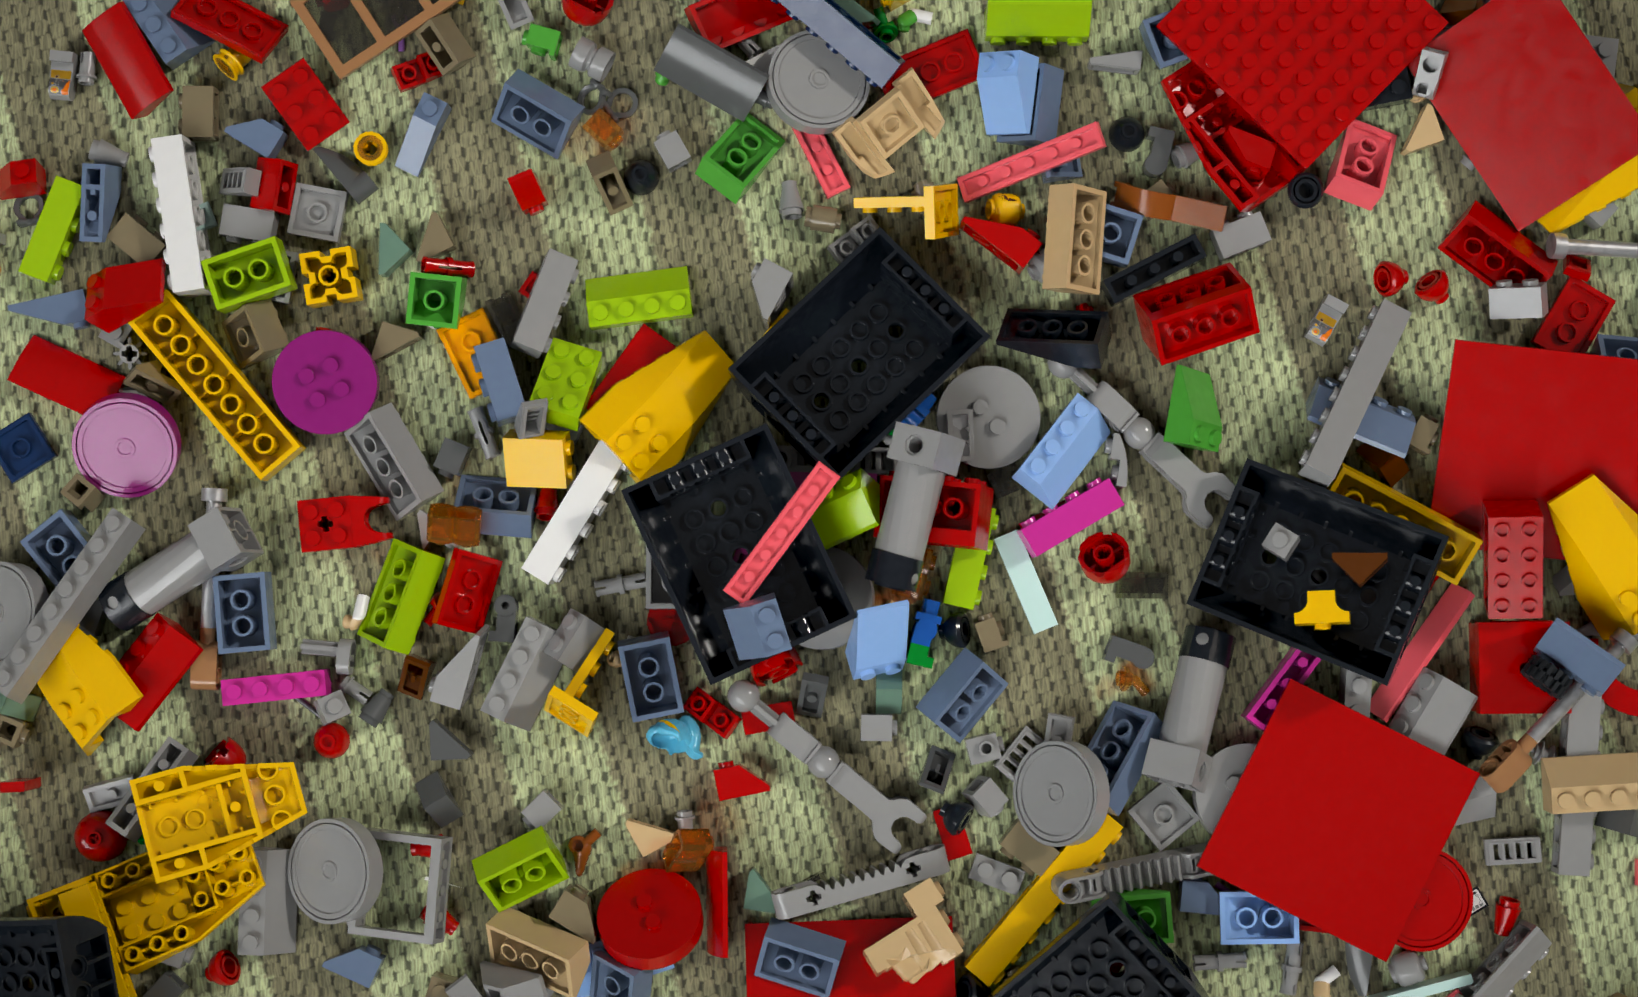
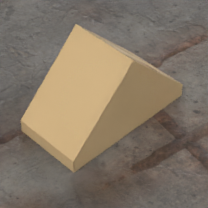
M1427 103L1421 108L1400 154L1405 156L1437 145L1445 140L1431 104Z
M628 818L626 821V827L643 857L674 841L678 835L676 831Z

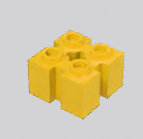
M351 246L330 249V256H325L320 251L299 254L302 275L309 278L310 284H304L307 306L311 308L332 306V299L335 298L343 304L364 300L361 280L355 276L353 277V271L359 270L357 254L354 248ZM331 272L336 275L333 282L327 280V278L331 277Z

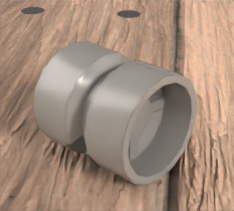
M583 36L576 44L568 65L579 72L587 70L588 77L601 83L608 75L614 63L616 53L604 46L597 49V44L594 41Z

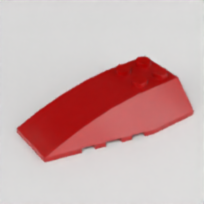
M1192 61L1160 82L1205 170L1240 212L1252 211L1287 187L1292 178L1305 171L1298 162ZM1229 125L1277 143L1271 168L1262 181L1250 179L1241 174L1230 161L1219 142Z

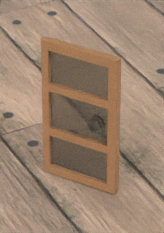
M290 0V3L338 77L343 80L415 32L430 18L440 15L461 0Z

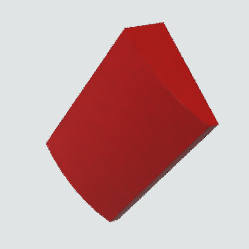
M701 0L684 9L694 32L723 49L793 20L786 13L787 9L781 3L776 4L771 0Z
M124 1L118 2L107 9L82 30L131 119L148 116L174 91Z
M33 335L19 356L7 380L83 415L97 400L119 393V389L124 388L123 380L126 377Z
M706 847L707 952L720 958H728L727 847Z

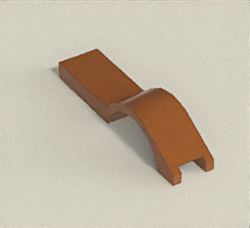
M1120 181L1114 182L1117 190L1114 201H1110L1112 206L1155 219L1171 220L1222 232L1224 229L1228 205L1178 194L1151 191Z

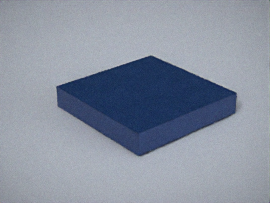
M28 412L0 430V465L13 484L58 457L32 413Z

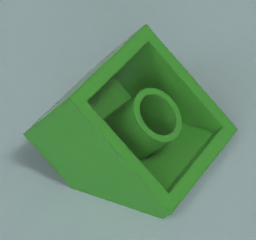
M410 272L405 323L458 329L465 305L467 278Z

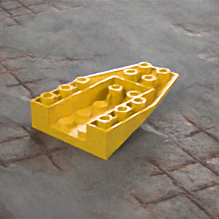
M252 845L210 869L156 884L148 852L94 874L102 899L109 900L124 943V945L118 947L125 971L136 975L202 941L266 886Z

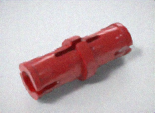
M423 257L421 260V272L472 278L475 274V263L473 261L453 260L452 257H445L444 259ZM439 266H448V267H457V268L454 269V268H446V267H439Z

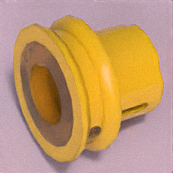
M221 48L219 54L213 55V60L217 67L234 81L238 80V75L244 74L243 67L252 60L232 48L227 50Z
M373 131L364 132L354 142L353 147L356 158L367 166L381 164L388 155V144L379 133ZM371 145L378 148L374 155L367 153V151L371 150Z

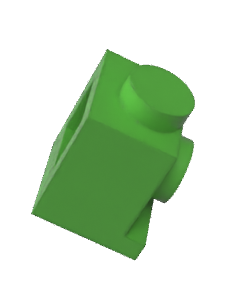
M531 23L529 30L524 31L522 45H526L531 49L530 52L535 55L545 57L547 53L551 60L557 61L563 35L561 31Z

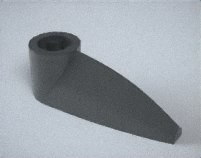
M318 146L313 149L358 204H361L379 189L367 173L349 158L327 148Z
M1345 942L1346 962L1350 978L1358 995L1367 997L1373 955Z

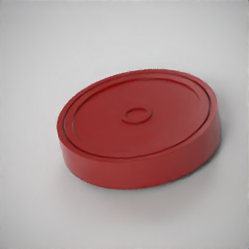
M1441 851L1396 945L1418 952L1437 950L1454 941L1465 929L1473 908L1472 885L1464 868L1447 853Z
M643 869L623 876L608 888L597 910V926L606 951L617 962L639 970L660 969L683 959L696 946L702 934L704 924L700 898L694 886L683 876L665 869Z

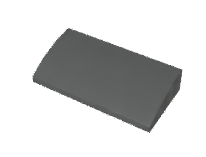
M678 24L653 70L744 122L770 76L681 24Z

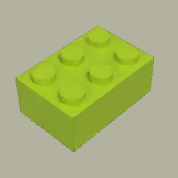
M276 236L201 261L216 309L224 314L238 310L244 304L270 299L298 289L283 242Z
M553 337L529 400L547 398V423L578 432L581 425L579 419L585 414L602 366L603 352Z
M543 826L531 830L471 860L478 884L499 913L569 878L563 856Z

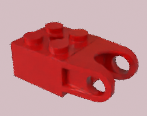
M348 495L297 501L302 553L359 548L394 539L393 533L377 532L369 524L371 511L376 507L389 504L390 497ZM326 518L333 522V526L329 527V531L323 526Z

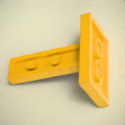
M957 183L923 186L924 195L853 198L854 208H863V213H878V208H887V213L902 212V207H911V212H924L925 239H939L959 235Z
M607 628L566 690L563 691L554 685L548 693L544 707L546 712L586 737L593 730L599 713L575 699V696L579 699L581 698L588 686L584 684L589 675L592 677L596 675L602 665L598 661L603 654L608 656L615 645V642L612 641L615 633Z

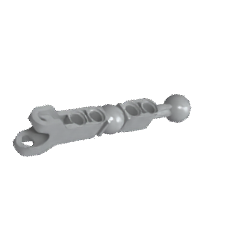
M1048 360L1047 364L1050 372L1058 378H1070L1088 395L1085 399L1099 409L1105 422L1117 433H1123L1127 445L1134 449H1139V453L1181 493L1182 509L1185 515L1199 527L1208 529L1213 523V517L1205 508L1207 494L1215 492L1225 500H1230L1235 485L1223 473H1205L1201 471L1176 446L1164 442V436L1160 432L1155 433V428L1151 421L1138 417L1140 414L1108 383L1101 381L1097 384L1081 368Z
M742 679L730 686L727 694L730 706L738 712L750 711L770 727L766 732L805 765L807 764L809 771L814 776L824 778L829 785L867 815L872 821L871 828L875 839L893 854H898L902 848L899 840L892 834L891 827L894 821L899 817H908L921 824L927 819L926 814L909 798L904 796H885L843 760H840L838 753L833 748L822 746L820 741L796 721L794 722L785 712L778 715L760 700L759 688L755 683Z

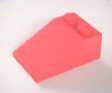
M1355 119L1343 132L1328 172L1323 193L1371 211L1384 194L1397 135Z

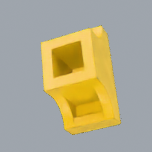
M1335 590L1307 591V604L1305 608L1300 612L1294 613V623L1296 626L1315 625V630H1330L1331 625L1351 624L1350 612L1342 610L1337 606Z

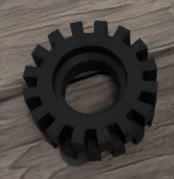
M1532 654L1520 671L1533 685L1561 700L1573 683V680L1564 674L1562 670L1557 669L1555 665L1550 664L1547 660H1543L1535 654Z

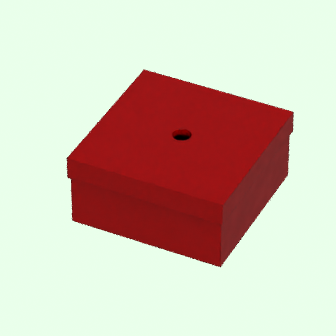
M1515 620L1469 623L1470 692L1478 697L1471 711H1475L1477 714H1544L1557 699L1533 685L1532 682H1529L1520 671L1532 654H1537L1533 649L1554 621Z

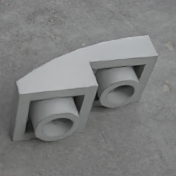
M869 215L853 226L846 234L830 244L827 250L836 262L840 264L875 232L879 225Z
M1113 433L1111 438H1106L1104 453H1108L1107 460L1117 461V465H1112L1110 480L1114 481L1113 486L1125 488L1128 477L1126 451L1120 434Z

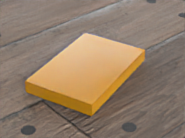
M483 307L462 317L458 329L442 327L437 329V333L470 399L482 394L479 379L483 377L481 372H475L471 360V354H475L474 346L498 339Z

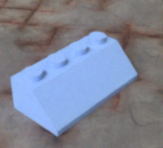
M1077 393L1011 478L1049 508L1053 509L1111 433L1099 409Z

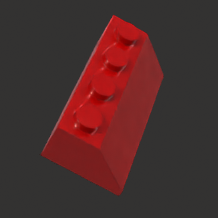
M1476 200L1460 216L1438 246L1440 251L1489 287L1496 284V281L1511 279L1512 283H1522V280L1537 278L1539 282H1547L1552 277L1558 264L1557 259L1548 258L1546 251Z
M157 612L119 660L121 666L143 694L142 699L131 711L116 716L135 731L139 732L204 650L179 623Z

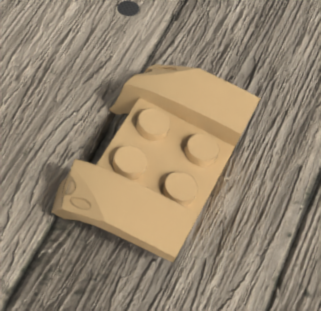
M912 67L892 82L894 88L857 119L851 116L832 131V134L849 158L863 173L874 179L895 172L885 159L918 132L924 129L936 139L945 123L939 108Z

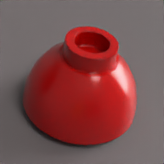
M1382 261L1375 268L1373 276L1374 285L1378 293L1383 297L1393 296L1407 284L1409 275L1405 269H1402L1396 263Z
M1432 270L1423 275L1415 285V294L1428 302L1435 301L1436 304L1445 302L1449 297L1447 292L1449 289V279L1444 270Z
M330 723L325 726L322 725L316 731L313 743L315 750L322 757L335 759L341 757L348 750L350 737L342 725Z
M226 949L215 953L205 969L206 978L222 986L237 983L241 973L237 957Z

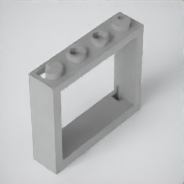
M367 827L374 839L431 846L424 933L365 926V914L359 919L346 922L348 925L347 934L431 945L444 942L453 837Z

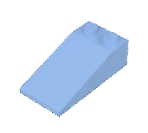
M908 599L857 610V617L854 618L845 650L853 680L860 678L861 680H870L878 674L886 673V675H893L900 672L904 667L907 653Z

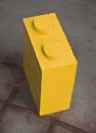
M510 429L502 438L507 487L567 489L571 482L575 480L577 471L576 465L572 462L574 441L570 438V431L545 430L543 436L519 439L516 430Z

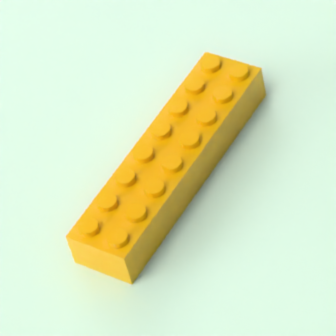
M164 290L163 303L128 322L260 480L269 481L306 449L305 445L172 290Z

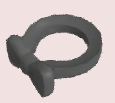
M591 78L590 84L583 87L577 98V103L585 107L586 95L596 89L600 91L597 105L593 109L584 108L583 113L586 115L597 114L603 108L606 96L612 97L613 95L603 84Z
M628 88L615 89L612 92V97H608L607 101L605 100L603 107L615 124L619 123V119L631 117L638 108L637 96ZM625 93L629 95L633 100L632 108L624 113L613 112L611 106L614 98L618 94Z
M40 195L16 198L13 210L18 217L16 223L20 228L37 225L45 205ZM27 199H35L39 203V209L34 218L26 219L20 211L21 204Z

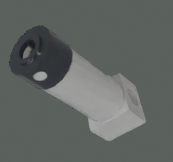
M896 421L893 435H887L884 438V443L890 445L887 458L896 460L897 464L865 579L890 589L905 592V590L916 592L945 475L957 476L965 440L943 432Z
M215 507L187 525L191 531L189 534L130 571H126L108 582L99 595V601L103 611L112 623L121 630L129 631L221 571H237L264 554L241 508Z
M1187 625L1185 627L1178 655L1179 660L1159 739L1150 738L1141 773L1154 782L1205 793L1213 758L1206 753L1227 670H1229L1236 643L1234 636L1206 626Z

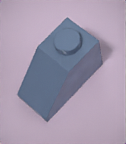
M261 118L227 126L224 130L229 136L265 158H276L289 137L283 132L285 127L273 119L267 122Z
M1202 878L1182 879V881H1179L1177 909L1180 912L1219 915V894L1209 882Z
M368 944L366 947L362 945L328 958L323 962L322 967L370 988L378 976L386 955L381 954L382 950L377 946Z

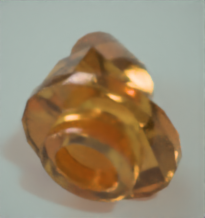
M1122 666L1120 671L1116 672L1115 682L1122 692H1125L1132 685L1142 697L1150 692L1140 677L1134 675L1127 666Z

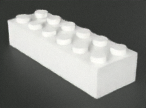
M182 134L152 138L151 147L148 148L150 160L154 162L155 166L152 180L155 188H158L159 198H156V207L162 215L163 223H160V234L166 242L163 256L165 263L169 264L170 274L167 275L168 287L174 294L186 299L212 295L201 264L202 260L211 258L207 229L203 231H197L196 227L206 224L204 209L200 210L199 204L203 203L195 143Z
M599 440L521 567L546 584L560 583L567 572V569L564 568L567 561H573L581 549L578 546L581 538L589 536L594 528V525L591 524L596 515L601 516L608 503L605 502L608 494H614L620 486L619 476L623 471H629L603 441Z

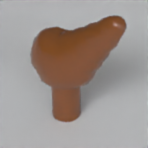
M596 828L585 837L576 835L569 841L568 847L573 853L575 871L578 877L582 876L592 851L591 845L602 836Z

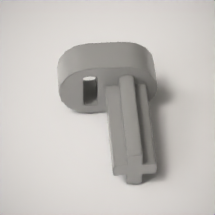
M341 638L339 642L303 639L300 647L302 649L301 654L336 657V673L352 675L356 657L355 639Z

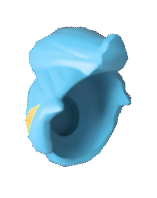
M690 715L681 716L679 719L660 720L651 726L646 733V739L652 746L665 749L670 755L686 752L694 760L703 757V753L700 752V728Z

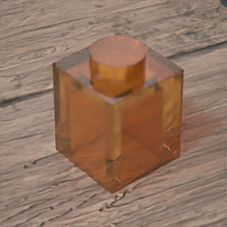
M600 108L582 126L583 130L605 151H608L610 148L616 149L623 141L621 137L624 134L622 128Z

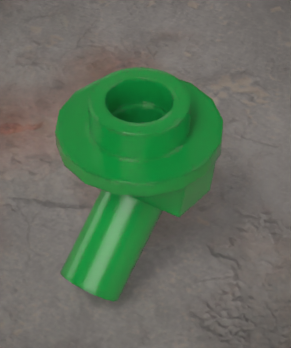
M883 6L874 9L875 17L881 22L879 26L873 28V34L884 43L892 42L898 36V29L893 21L888 22Z

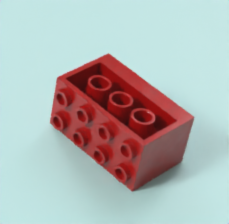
M1230 262L1133 295L1142 339L1161 366L1260 332L1251 286Z
M889 471V475H880V524L894 471ZM945 476L927 545L987 551L994 489L986 486L987 482L980 481V479L965 478L964 482H961L960 479H955V477ZM880 525L874 527L873 537L877 538Z
M1537 500L1483 501V603L1488 619L1543 618V514Z

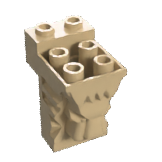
M928 878L904 893L902 900L914 919L863 951V956L876 977L893 969L903 981L915 984L925 973L931 972L940 963L944 966L964 952L962 947L965 944L957 931L952 933L948 927L950 919L943 909L939 911L937 909L943 904L945 894L938 881L933 882L931 878Z

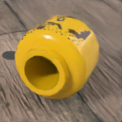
M995 193L986 202L985 215L991 222L1016 226L1019 220L1024 218L1025 205L1021 203L1019 196L1016 194Z

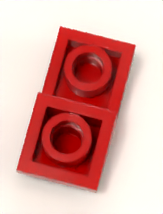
M427 52L417 55L416 59L391 67V72L400 93L443 76Z
M698 686L683 705L686 711L726 740L742 720V718Z

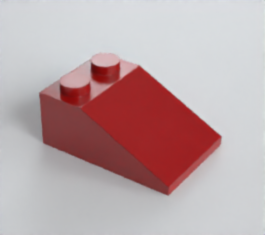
M966 216L962 219L959 229L1019 275L1043 244L1039 241L1041 237L1029 228L1026 231L1022 227Z
M160 258L106 267L91 275L87 280L85 320L105 332L111 333L163 303L165 260Z

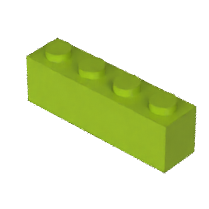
M56 175L19 267V272L55 285L56 281L61 279L64 272V267L62 266L64 260L70 256L73 250V237L75 233L80 231V184Z
M992 508L987 551L954 548L942 603L971 610L974 609V605L979 606L982 591L978 590L980 580L985 581L988 566L984 565L985 556L991 555L994 540H990L991 530L997 529L999 515L995 514V508Z

